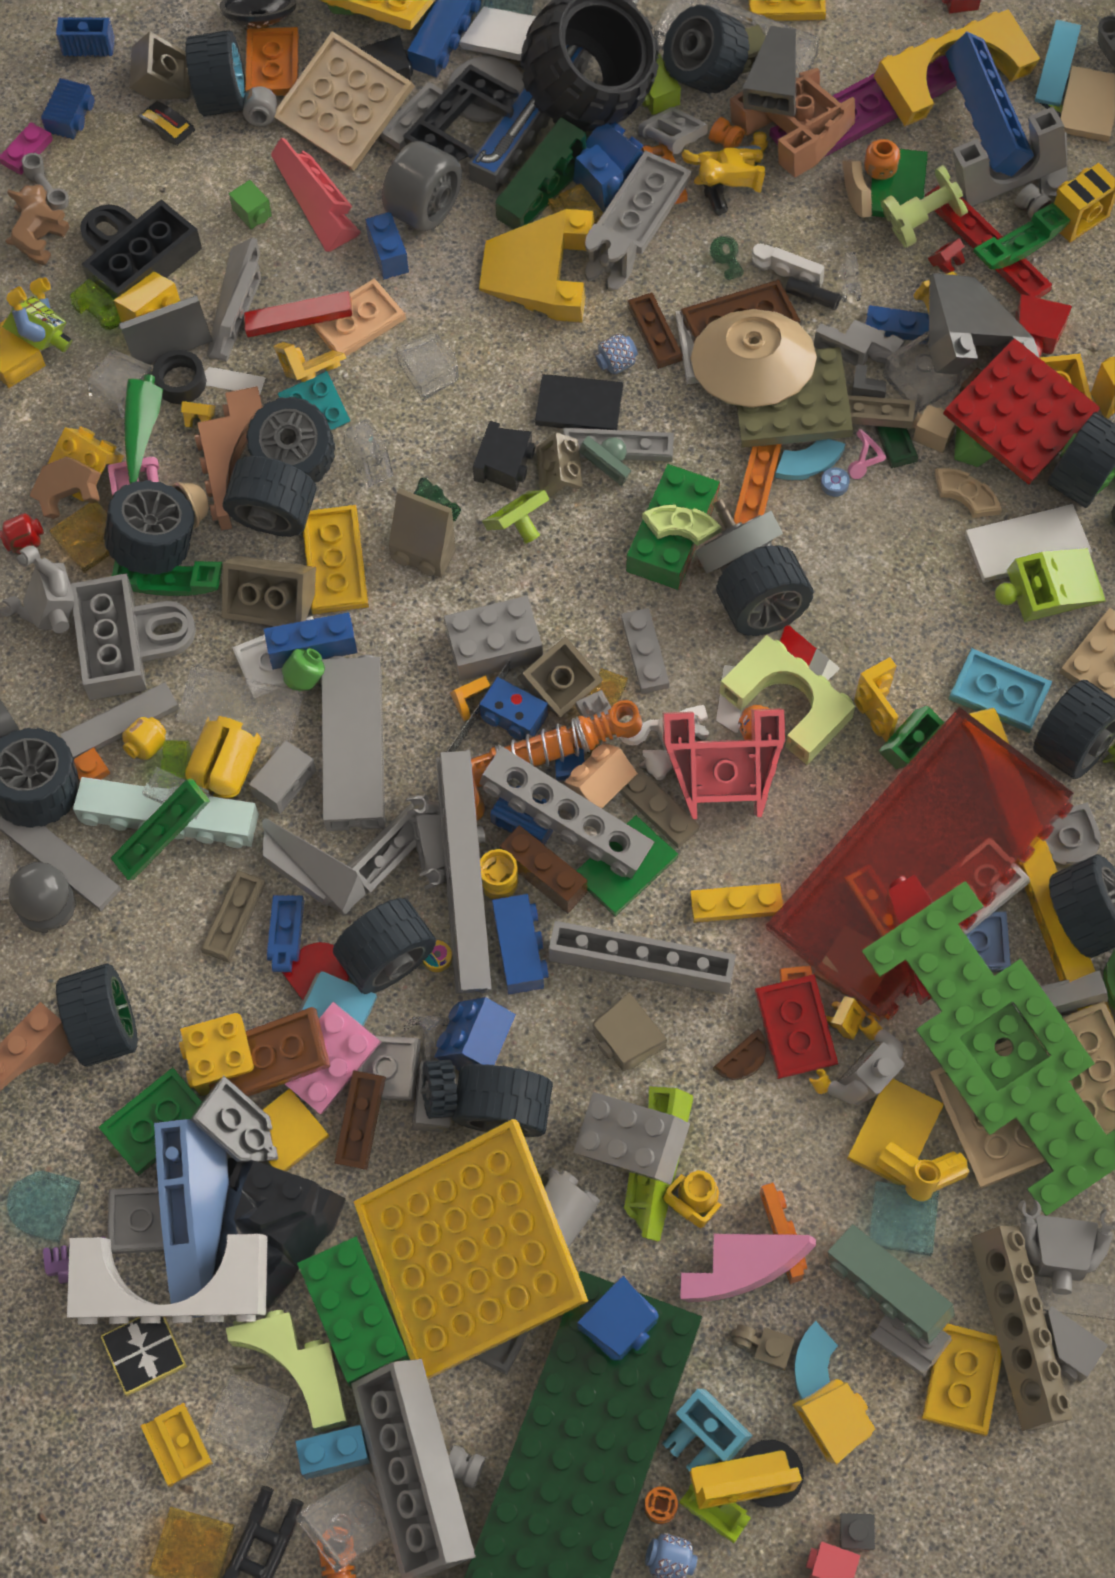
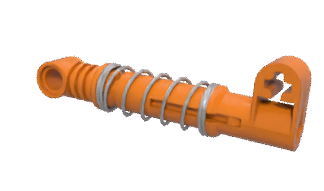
M621 700L616 702L611 709L607 710L608 714L606 715L603 711L600 717L597 714L593 715L594 719L592 720L590 716L587 718L582 715L576 716V718L571 720L572 727L570 729H567L566 725L562 726L558 723L556 729L550 731L542 729L541 734L533 737L527 734L525 740L519 742L512 740L511 745L504 748L534 767L543 764L549 767V762L560 759L563 762L564 757L571 754L579 756V748L583 749L586 754L593 751L596 745L600 744L599 740H602L603 743L607 742V737L613 740V735H616L617 738L636 736L641 731L643 725L642 718L635 703L629 700ZM626 715L633 717L627 723L619 722ZM501 745L492 747L489 753L471 759L477 821L482 818L485 812L484 802L479 787L482 785L479 783L482 774Z

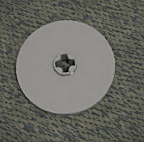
M491 56L477 57L464 62L455 69L448 82L449 87L464 69L471 64L518 90V93L524 86L522 74L512 63ZM471 103L460 114L467 119L478 122L497 121L502 117V115L491 112L474 103Z

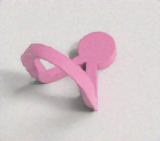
M861 429L856 432V435L863 442L859 460L853 461L848 466V473L853 479L862 478L866 474V467L882 462L887 458L879 445ZM870 445L878 456L865 461Z

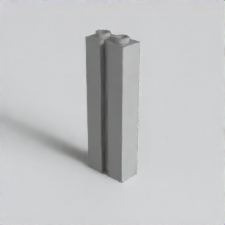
M361 655L358 658L333 656L329 659H322L325 666V671L322 675L323 821L326 831L350 830V827H361L362 830L384 829L383 695L380 657Z

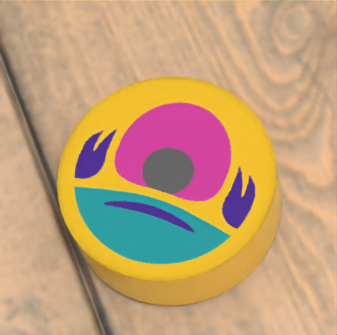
M436 940L432 953L423 960L424 966L432 972L445 971L452 963L451 948L447 943Z

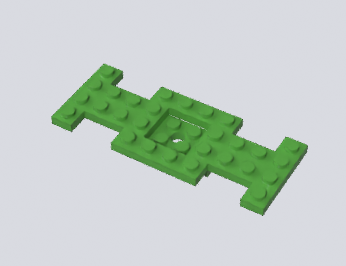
M964 881L861 952L879 977L903 961H906L926 988L941 1012L916 1029L917 1033L988 1135H991L1014 1118L1019 1122L1052 1170V1172L1027 1188L1031 1197L1040 1204L1043 1214L1047 1216L1115 1170V1129L1106 1134L1070 1084V1080L1095 1063L1021 958L994 976L958 925L984 907L967 882ZM1005 1038L1011 1042L1012 1052L1010 1055L1000 1056L997 1054L995 1043L998 1039Z

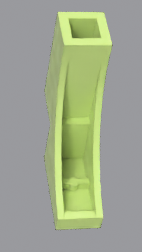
M284 1310L268 1312L265 1318L256 1320V1322L234 1321L233 1326L226 1328L228 1341L233 1347L247 1348L265 1354L282 1365L294 1377L306 1399L312 1426L316 1433L348 1425L333 1348L329 1342L324 1343L323 1340L311 1341L304 1344V1349L299 1350L293 1317L290 1312L284 1313Z

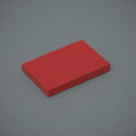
M815 974L754 989L777 1080L838 1065Z

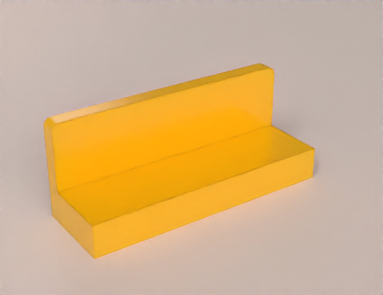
M784 1451L694 1467L690 1470V1477L699 1510L791 1492L802 1481L799 1469L789 1468Z

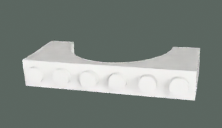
M262 1234L228 1235L222 1263L211 1281L194 1296L181 1302L167 1305L148 1302L127 1287L115 1267L112 1257L111 1239L102 1237L70 1238L67 1317L78 1318V1324L80 1325L97 1324L98 1318H109V1324H129V1317H141V1323H160L161 1317H173L172 1323H192V1316H204V1322H224V1316H236V1322H256V1315H266L267 1236Z

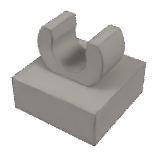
M602 690L576 701V708L579 714L586 718L590 716L591 720L594 719L593 715L597 714L600 717L601 712L604 711L606 715L608 714L607 710L611 709V705Z

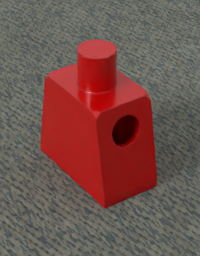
M1021 294L1016 311V320L1033 336L1040 358L1042 353L1053 354L1067 325L1072 306Z

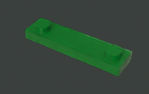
M186 779L116 851L111 860L127 880H134L206 807L210 800L193 779Z

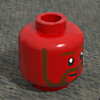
M26 513L5 520L2 524V530H0V538L6 550L13 551L18 555L21 554L20 550L27 546L39 547L41 544L40 535L44 534L40 521L37 518L33 520Z

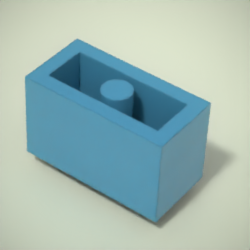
M361 1425L295 1441L301 1473L306 1480L370 1464L366 1439Z

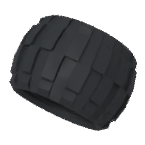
M552 0L540 11L529 26L526 34L527 38L521 50L520 67L524 69L522 81L526 92H530L535 101L533 104L541 113L545 112L550 116L553 123L556 124L562 117L582 131H594L596 127L614 122L619 123L625 120L643 103L656 78L659 66L656 63L659 46L658 40L654 39L651 30L653 26L648 17L643 16L637 8L638 5L632 0ZM566 45L582 47L594 56L602 71V85L588 80L577 70L568 55Z

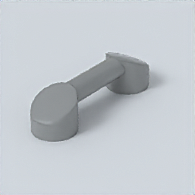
M26 154L22 158V167L26 177L43 186L47 192V202L51 210L65 209L69 205L68 193L63 189L52 188L44 176L43 158L39 154Z

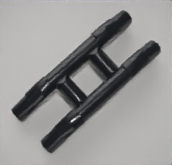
M261 1486L257 1500L249 1515V1520L222 1578H238L240 1571L255 1578H274L288 1543L296 1529L304 1503L298 1499L291 1500L279 1533L260 1526L265 1518L274 1491L271 1487ZM254 1539L273 1546L264 1566L246 1558Z

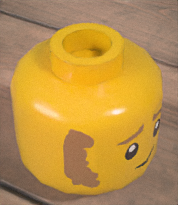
M139 717L123 732V749L133 759L137 757L142 760H149L165 745L166 730L153 717Z

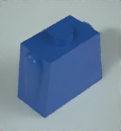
M597 144L592 148L582 150L580 155L576 157L573 181L604 213L624 183L623 171Z
M623 1275L577 1322V1329L588 1336L610 1359L620 1361L632 1348L638 1351L648 1341L650 1336L647 1332L656 1324L659 1315L657 1310L633 1288Z

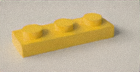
M780 883L690 891L693 923L778 916L784 913Z

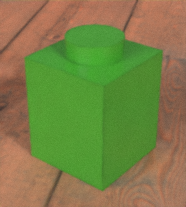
M248 180L229 193L232 210L250 229L265 223L272 216L269 199L251 180Z

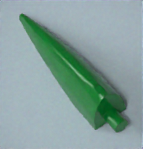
M150 374L144 376V381L130 378L127 382L124 435L130 484L138 479L145 449L160 412L163 389L154 385L155 377Z

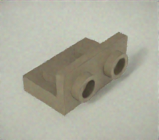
M555 432L536 447L540 490H545L549 498L565 486L575 489L583 486L577 439Z

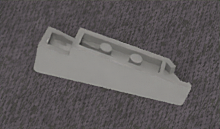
M1100 971L1090 973L1071 982L1065 980L1041 986L1061 1016L1077 1012L1078 1008L1095 1005L1103 1001L1108 1002V993Z

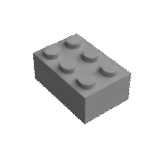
M528 596L444 616L445 630L459 681L502 671L509 660L511 669L534 663L543 655L542 642Z
M593 1092L573 1152L588 1159L671 1185L690 1123L667 1113Z

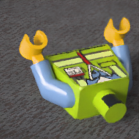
M43 277L31 282L30 290L37 298L33 296L27 299L21 286L12 289L7 295V302L13 309L2 327L39 350H44L53 345L63 353L66 352L73 339L62 332L66 326V321L51 310L49 299L45 298L44 293L51 289L49 280Z

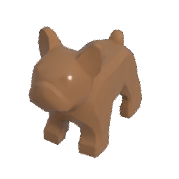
M25 185L19 192L8 190V195L17 203L13 208L20 212L21 215L11 230V237L6 239V243L14 245L22 253L26 254L30 260L46 265L51 257V253L44 250L47 243L41 238L48 233L61 237L66 235L69 230V224L63 220L65 217L64 211L59 209L53 211L47 205V192L42 185Z

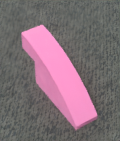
M714 1234L713 1273H681L680 1299L686 1302L714 1301L755 1290L775 1280L794 1267L816 1246V1239L810 1235Z

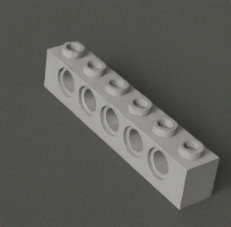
M502 746L482 774L479 784L483 786L486 793L493 797L499 796L509 802L508 805L513 810L519 813H527L534 818L537 825L544 829L551 828L560 834L559 837L564 842L570 845L576 844L583 848L587 856L596 861L602 860L611 866L610 868L615 874L621 877L627 876L632 879L654 844V841ZM510 778L517 779L521 783V787L513 788L507 783V780ZM540 794L545 797L547 802L544 804L536 803L532 796ZM558 811H568L571 814L572 819H562L559 816ZM592 826L596 829L597 835L590 836L586 834L583 827ZM609 843H619L622 846L623 851H613L610 848Z

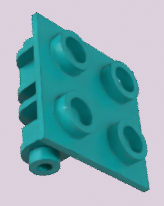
M327 371L313 379L301 382L277 393L279 398L296 397L297 399H305L312 405L314 404L326 417L331 430L351 421Z

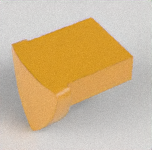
M486 675L450 693L463 721L471 717L466 699L490 687Z

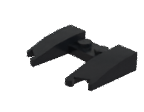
M469 64L403 135L406 145L414 141L426 142L452 155L458 162L467 157L471 159L477 155L476 151L448 135L445 131L471 103L511 118L514 113L511 105L513 99L519 96L518 90Z

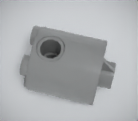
M550 1167L548 1170H545L540 1179L566 1245L569 1248L596 1211L600 1200L590 1191L585 1190L583 1192L576 1186L578 1180L569 1172L563 1170L559 1173Z

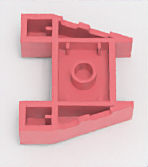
M781 708L751 709L752 740L695 742V723L692 711L662 712L663 743L692 819H697V803L754 801V814L757 817H762L771 782L776 772L778 759L785 742L784 710Z

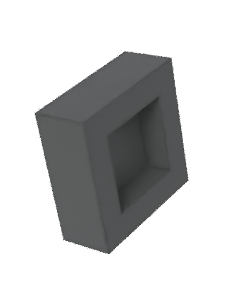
M841 1513L840 1548L848 1550H875V1514Z

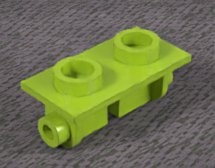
M692 1483L679 1501L693 1515L699 1517L732 1543H735L751 1519L746 1514L747 1510L736 1503L699 1510Z

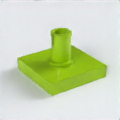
M545 490L527 491L482 520V523L487 530H504L514 523L524 540L523 542L525 544L530 543L538 538L540 533L535 528L528 514L549 501L550 498Z

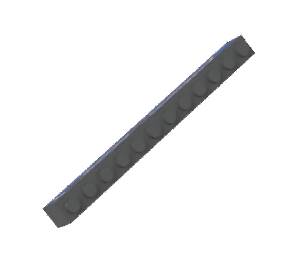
M566 45L572 63L583 74L593 55L582 47ZM524 86L520 90L518 98H515L512 102L513 116L509 118L502 115L476 152L477 155L469 162V180L495 192L499 190L502 184L508 182L515 165H520L525 151L528 147L534 145L537 134L541 128H546L550 120V116L545 112L541 113L533 104L535 101L530 92H526Z

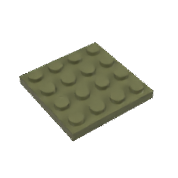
M840 347L815 349L817 359L813 375L799 393L773 405L754 408L737 405L742 448L853 437L852 419Z

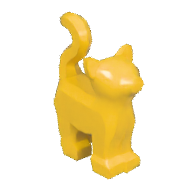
M724 148L720 152L705 151L693 154L689 150H683L681 153L684 162L700 165L699 175L694 179V184H705L711 187L721 183L730 187H750L754 191L761 193L765 167L755 166V162L761 163L763 150Z

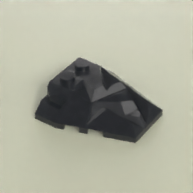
M228 1158L229 1187L213 1277L222 1263L228 1235H266V1308L270 1309L295 1279V1274L299 1270L297 1263L312 1257L315 1254L314 1251L325 1237H329L335 1230L346 1199L331 1190L320 1187L318 1183L258 1161L237 1162L234 1158Z

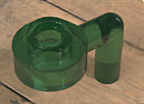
M720 236L711 243L710 254L712 258L718 263H727L730 268L724 272L727 280L742 277L744 270L736 259L739 252L737 241L731 236ZM725 244H727L730 248L728 254L724 253L723 246Z

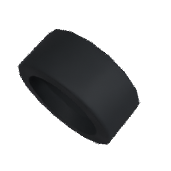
M177 349L169 351L160 356L153 366L152 375L155 377V385L163 389L162 399L170 403L182 404V401L192 402L200 397L205 390L207 379L202 361L196 354L188 350ZM188 367L195 371L194 379L185 386L172 387L164 383L163 378L174 368Z

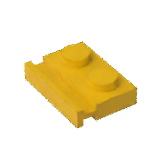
M184 1402L155 1417L154 1420L140 1425L169 1487L213 1464Z

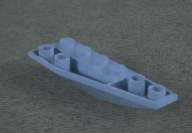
M191 1119L154 1123L160 1217L171 1304L194 1296L213 1278L229 1187L227 1152L193 1123ZM192 1316V1318H198V1317H204V1316Z

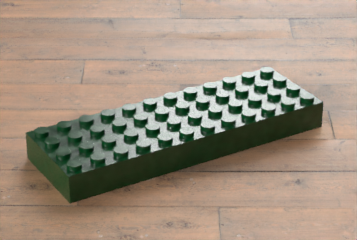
M580 1270L579 1278L588 1302L564 1313L476 1545L474 1551L475 1558L471 1559L464 1578H611L703 1316L639 1293L657 1310L659 1315L657 1322L647 1332L650 1338L638 1351L632 1348L620 1361L612 1360L588 1336L577 1329V1322L615 1283Z

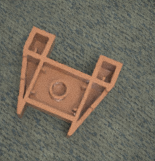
M818 68L800 72L799 77L796 78V114L794 117L744 109L743 91L730 98L731 123L734 126L738 125L743 128L746 136L771 122L776 123L787 133V135L778 139L779 165L794 178L816 166L855 124V98L851 97L842 103L836 100L820 86V70Z

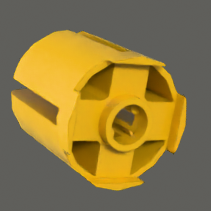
M218 716L216 721H210L208 717L186 767L185 777L186 779H193L206 796H211L214 792L213 797L234 799L241 792L262 738L258 733L253 737L250 733L242 730L243 723Z

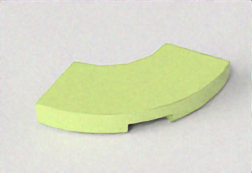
M665 505L642 513V519L658 539L667 535H680L690 539L699 546L721 533L722 530L719 523L711 516L695 508L691 510L676 507V505Z

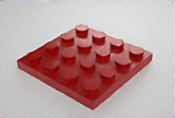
M1014 338L946 407L943 415L1030 485L1064 449L1074 433H1079L1089 417L1094 412L1098 413L1100 407Z

